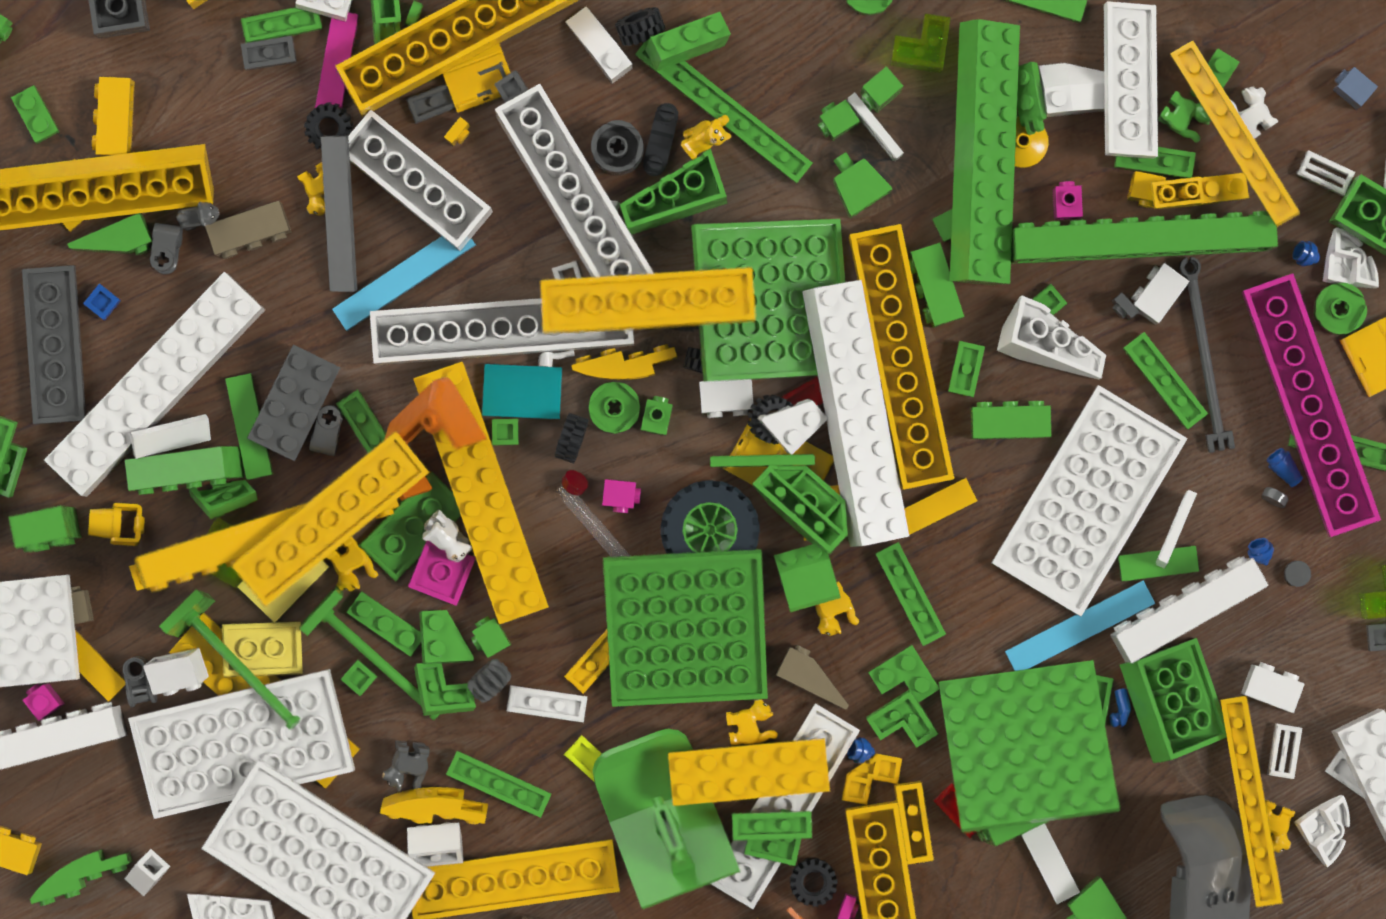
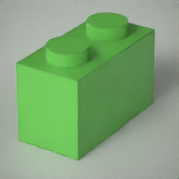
M886 66L862 87L860 92L862 95L861 100L870 111L874 109L878 113L901 93L903 85Z

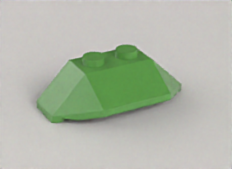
M770 465L752 484L776 513L810 543L815 544L825 552L831 554L848 535L845 500L807 466Z

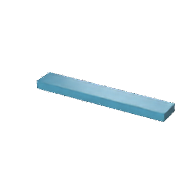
M441 236L332 310L346 331L368 318L370 311L380 310L476 246L471 238L463 249L459 251Z
M1144 580L1086 609L1082 616L1076 614L1004 652L1014 671L1026 670L1154 605L1155 602Z

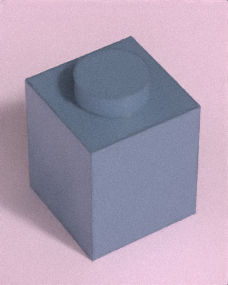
M1353 67L1349 71L1344 69L1335 79L1337 86L1333 91L1357 110L1366 102L1378 86Z

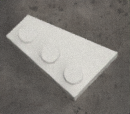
M187 894L193 919H275L270 900Z

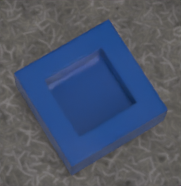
M99 283L83 304L100 318L106 320L121 300Z

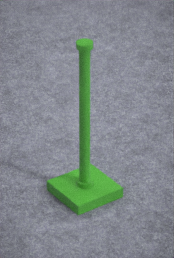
M335 586L301 623L300 630L308 636L321 621L329 623L422 707L419 690L334 615L335 611L332 608L342 599L344 594L343 591H340ZM440 714L430 715L429 717L434 721Z
M196 589L159 627L166 634L179 638L190 626H193L287 723L286 727L289 730L293 729L300 722V717L298 715L294 716L200 619V616L215 600L208 593Z

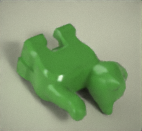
M1175 91L1169 100V103L1176 107L1175 111L1170 112V108L1166 106L1157 120L1166 124L1173 132L1183 137L1191 138L1197 143L1201 139L1200 135L1196 131L1188 129L1192 117L1206 125H1209L1211 120L1200 103L1180 96L1179 92Z

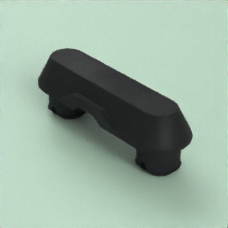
M670 103L661 104L655 113L643 161L645 172L651 176L661 175L665 171L678 121V110Z

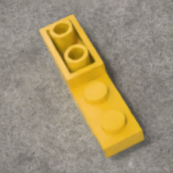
M1243 173L1150 183L1154 209L1210 205L1249 198L1247 180Z
M668 344L653 348L654 353L644 355L643 351L628 355L629 360L624 361L622 351L616 352V349L613 348L600 352L601 357L591 359L590 355L575 359L576 364L571 366L574 372L593 378L632 380L655 376L652 365L677 359L674 347L669 348Z
M426 787L402 791L383 798L380 814H384L392 819H411L418 824L432 823L433 814L439 815L443 819L456 818L462 819L469 824H485L488 804L463 799L464 789Z

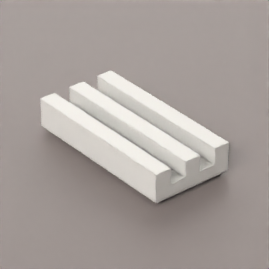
M1308 150L1296 175L1334 193L1345 196L1355 172ZM1310 159L1346 175V180L1309 163ZM1307 168L1339 184H1342L1343 187L1340 188L1319 177H1316L1306 172L1305 169Z
M1275 723L1267 775L1294 779L1302 728ZM1281 730H1285L1278 771H1275ZM1292 731L1295 732L1292 746L1288 773L1284 772L1288 751L1290 732Z

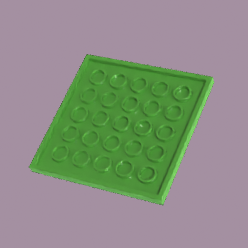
M820 219L692 225L695 271L752 268L755 322L699 325L703 382L818 376L802 291L845 283L841 220Z
M761 550L603 558L612 707L768 699Z
M1093 660L939 682L962 833L1119 811Z

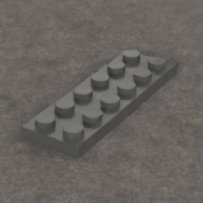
M76 266L22 269L33 424L82 421L86 417Z

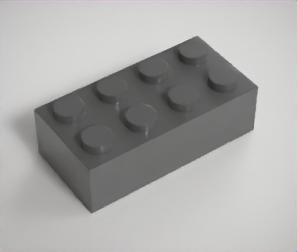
M89 0L93 32L99 39L150 31L145 0Z
M293 344L247 439L295 461L341 367Z

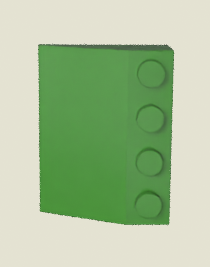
M1197 638L1147 654L1133 663L1125 662L1120 664L1153 763L1173 760L1227 738L1223 712Z

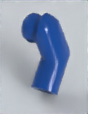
M1118 689L1114 692L1118 711L1117 713H1111L1109 716L1112 727H1123L1126 725L1131 711L1127 689Z

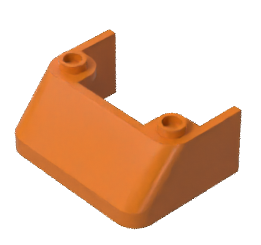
M446 377L432 381L389 423L385 435L386 439L392 433L397 432L403 441L408 444L424 428L431 434L444 430L455 450L487 439L454 383ZM424 476L403 493L400 499L404 500L428 492L433 488L426 476Z

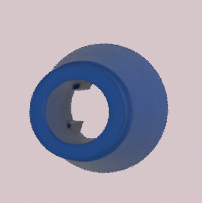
M1280 448L1267 458L1268 468L1289 484L1290 487H1294L1302 481L1303 477L1289 451Z

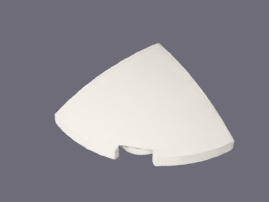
M1337 227L1333 230L1328 246L1323 282L1332 284L1348 283L1360 288H1378V272L1372 256L1366 257L1365 252L1359 248L1363 243L1358 238Z
M1343 795L1320 804L1294 822L1309 847L1325 867H1329L1337 859L1346 843L1341 838L1344 835V826H1350V815L1346 799Z

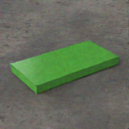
M433 472L426 477L433 488L432 490L404 499L399 504V507L393 510L394 514L388 515L359 544L395 582L419 559L426 542L422 539L423 533L426 531L424 529L425 523L437 510H440L447 518L454 522L461 517L453 492Z

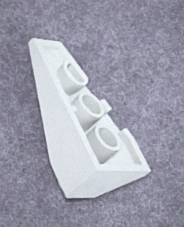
M1067 63L1038 66L1047 117L1105 111L1104 71Z

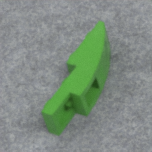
M371 0L375 45L400 31L401 14L399 0Z
M101 849L69 863L48 878L30 898L31 904L39 902L40 906L56 902L54 898L56 896L64 894L65 899L80 895L79 890L86 887L84 877L87 878V881L103 877L101 872L111 869L112 874L126 870V864L133 862L131 853L127 852L105 859Z

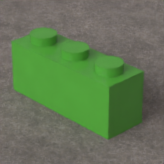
M717 12L650 37L645 50L655 71H659L725 46L731 33L721 13Z
M941 243L910 252L909 264L911 274L915 273L918 281L917 284H914L918 298H923L926 308L922 309L926 323H931L934 328L962 319L964 314L954 283L950 281V271Z
M1018 401L1003 402V407H992V402H977V407L971 408V439L1051 437V406H1044V401H1028L1029 406H1018Z

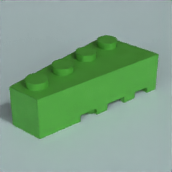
M711 148L695 160L687 162L682 168L666 175L656 184L645 188L620 204L626 228L631 235L727 204V196Z
M221 446L125 460L128 491H138V495L153 494L155 488H162V492L178 490L179 485H186V489L202 487L203 482H210L211 485L226 484L227 479L244 477L240 447Z

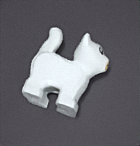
M1252 86L1242 91L1245 102L1250 105L1249 108L1239 112L1236 104L1233 101L1231 102L1255 139L1261 134L1256 129L1259 123L1266 131L1275 125L1278 120L1271 116L1268 107L1264 104L1265 90Z
M437 510L426 521L424 526L426 531L423 533L422 539L430 541L440 550H444L449 560L459 562L472 550V546L469 545V539L459 531L457 524L447 518L440 510Z

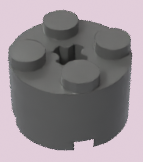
M613 120L602 125L594 133L591 142L595 163L601 170L611 175L620 176L633 172L643 158L644 147L642 137L638 130L626 121ZM617 142H620L622 148H624V151L620 150L619 154H615L614 149L611 148V146H616Z

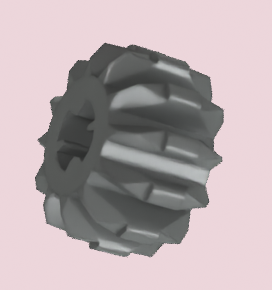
M493 659L471 677L467 686L471 694L481 703L491 700L492 697L496 696L511 679V673L498 659Z

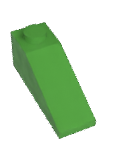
M138 213L68 243V246L74 251L135 253L136 255H141L151 250L149 246L152 245V235L144 216Z

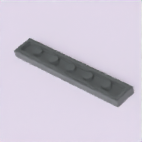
M322 136L321 150L330 292L357 291L349 136Z

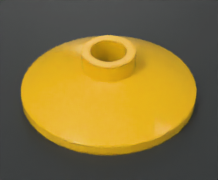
M1016 117L1015 167H1031L1040 162L1045 156L1048 149V135L1045 128L1041 132L1028 135L1025 127L1021 125L1019 117ZM1022 136L1026 137L1028 144L1021 145L1019 138Z

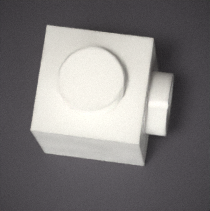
M150 849L135 864L125 877V880L145 896L162 878L170 866Z

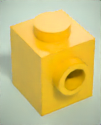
M1135 171L1132 174L1127 199L1138 201V206L1153 208L1150 183L1166 181V177Z

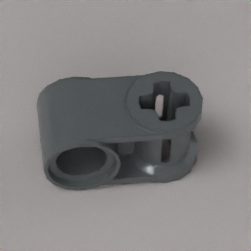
M155 223L150 263L161 274H171L177 267L179 249L183 237V228L180 226ZM165 256L169 260V263H164L162 267V265L158 262L159 260H163Z
M325 406L319 411L309 451L335 457L343 420V414L338 407ZM333 410V415L337 416V420L331 421L329 425L327 424L328 420L324 418V414Z
M134 656L123 665L126 695L130 707H135L138 703L148 701L152 703L157 702V694H152L143 667L148 660L143 656ZM133 661H137L142 665V673L140 675L131 672L130 665Z

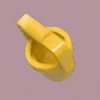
M114 503L112 508L90 509L88 535L111 539L110 543L113 545H139L141 534L144 533L145 518L142 517V507L138 504ZM122 511L137 512L134 518L135 539L120 538Z

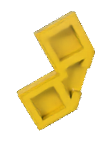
M876 753L869 760L848 772L841 800L868 805L872 779L898 784L902 758Z

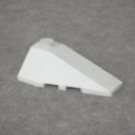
M1020 296L1002 327L997 351L1019 360L1098 380L1101 379L1106 355L1085 337H1079L1068 328L1069 324L1064 320L1059 321L1050 313L1051 310L1047 306Z

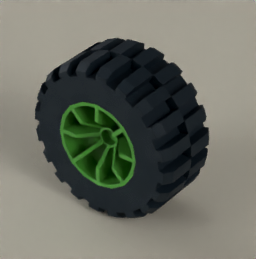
M705 480L682 488L669 501L661 519V539L667 554L755 550L759 541L760 526L758 515L752 502L739 489L721 481Z

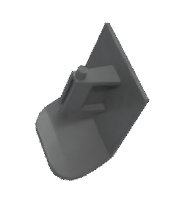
M1199 795L1162 804L1161 817L1177 842L1185 865L1177 866L1176 876L1172 877L1170 919H1249L1252 880L1242 822L1236 812L1226 802L1207 795Z

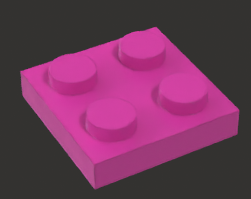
M426 541L408 587L457 606L476 557L466 554L459 562L451 561L447 558L444 550H440L432 542Z

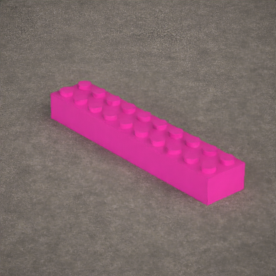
M1294 274L1244 290L1242 295L1328 537H1333L1381 520Z

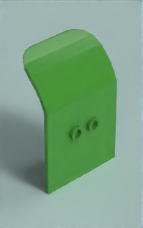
M674 729L660 730L612 748L598 757L592 770L594 783L642 909L741 872L713 802L673 806L668 753L693 750L687 736Z

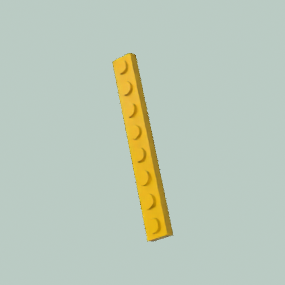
M1192 40L1170 53L1276 227L1300 214L1194 41Z
M1247 696L1223 699L1220 701L1256 907L1282 904L1283 899Z

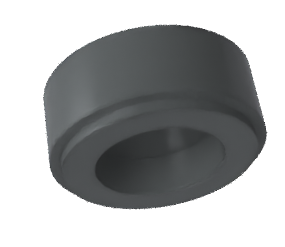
M1271 487L1265 488L1261 495L1265 501L1279 508H1285L1289 500L1284 493Z
M1292 561L1284 569V578L1289 585L1301 587L1309 582L1311 570L1302 561Z

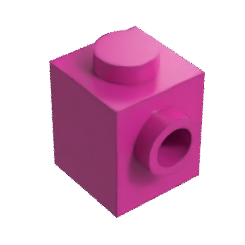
M1073 181L1059 182V186L1053 189L1054 220H1073L1083 217L1081 186H1075Z
M605 479L602 505L613 507L612 512L628 513V508L634 509V503H640L641 488H636V482Z
M37 683L26 692L28 697L23 700L38 721L45 720L65 704L49 683L42 686Z

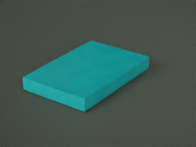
M484 364L482 416L560 419L562 367Z

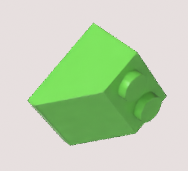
M815 544L774 555L790 612L841 598L829 555Z

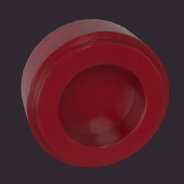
M576 470L567 471L561 480L564 489L572 495H582L588 487L586 477Z

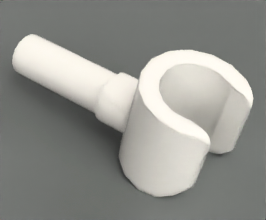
M574 350L559 353L544 352L539 355L538 365L541 367H553V359L575 356Z

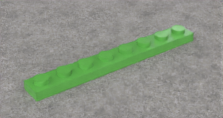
M647 39L635 56L655 71L645 50L649 39ZM686 61L655 71L714 119L727 115L729 122L724 127L797 184L813 164Z

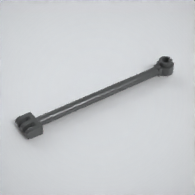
M1186 257L1180 262L1179 271L1190 281L1188 289L1213 434L1205 435L1207 449L1209 453L1214 452L1213 442L1217 441L1218 450L1224 451L1223 440L1226 439L1228 448L1235 449L1233 432H1224L1197 280L1201 264L1195 257H1189L1187 262L1188 259ZM1186 263L1193 265L1192 272L1185 270Z

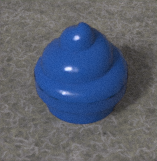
M1300 241L1293 250L1292 257L1300 266H1310L1320 261L1318 248L1310 241Z
M1258 538L1250 542L1248 545L1249 558H1253L1259 564L1268 565L1274 552L1272 543L1268 542L1266 538Z
M859 737L853 741L847 751V755L855 763L862 764L875 755V750L870 742L865 738Z

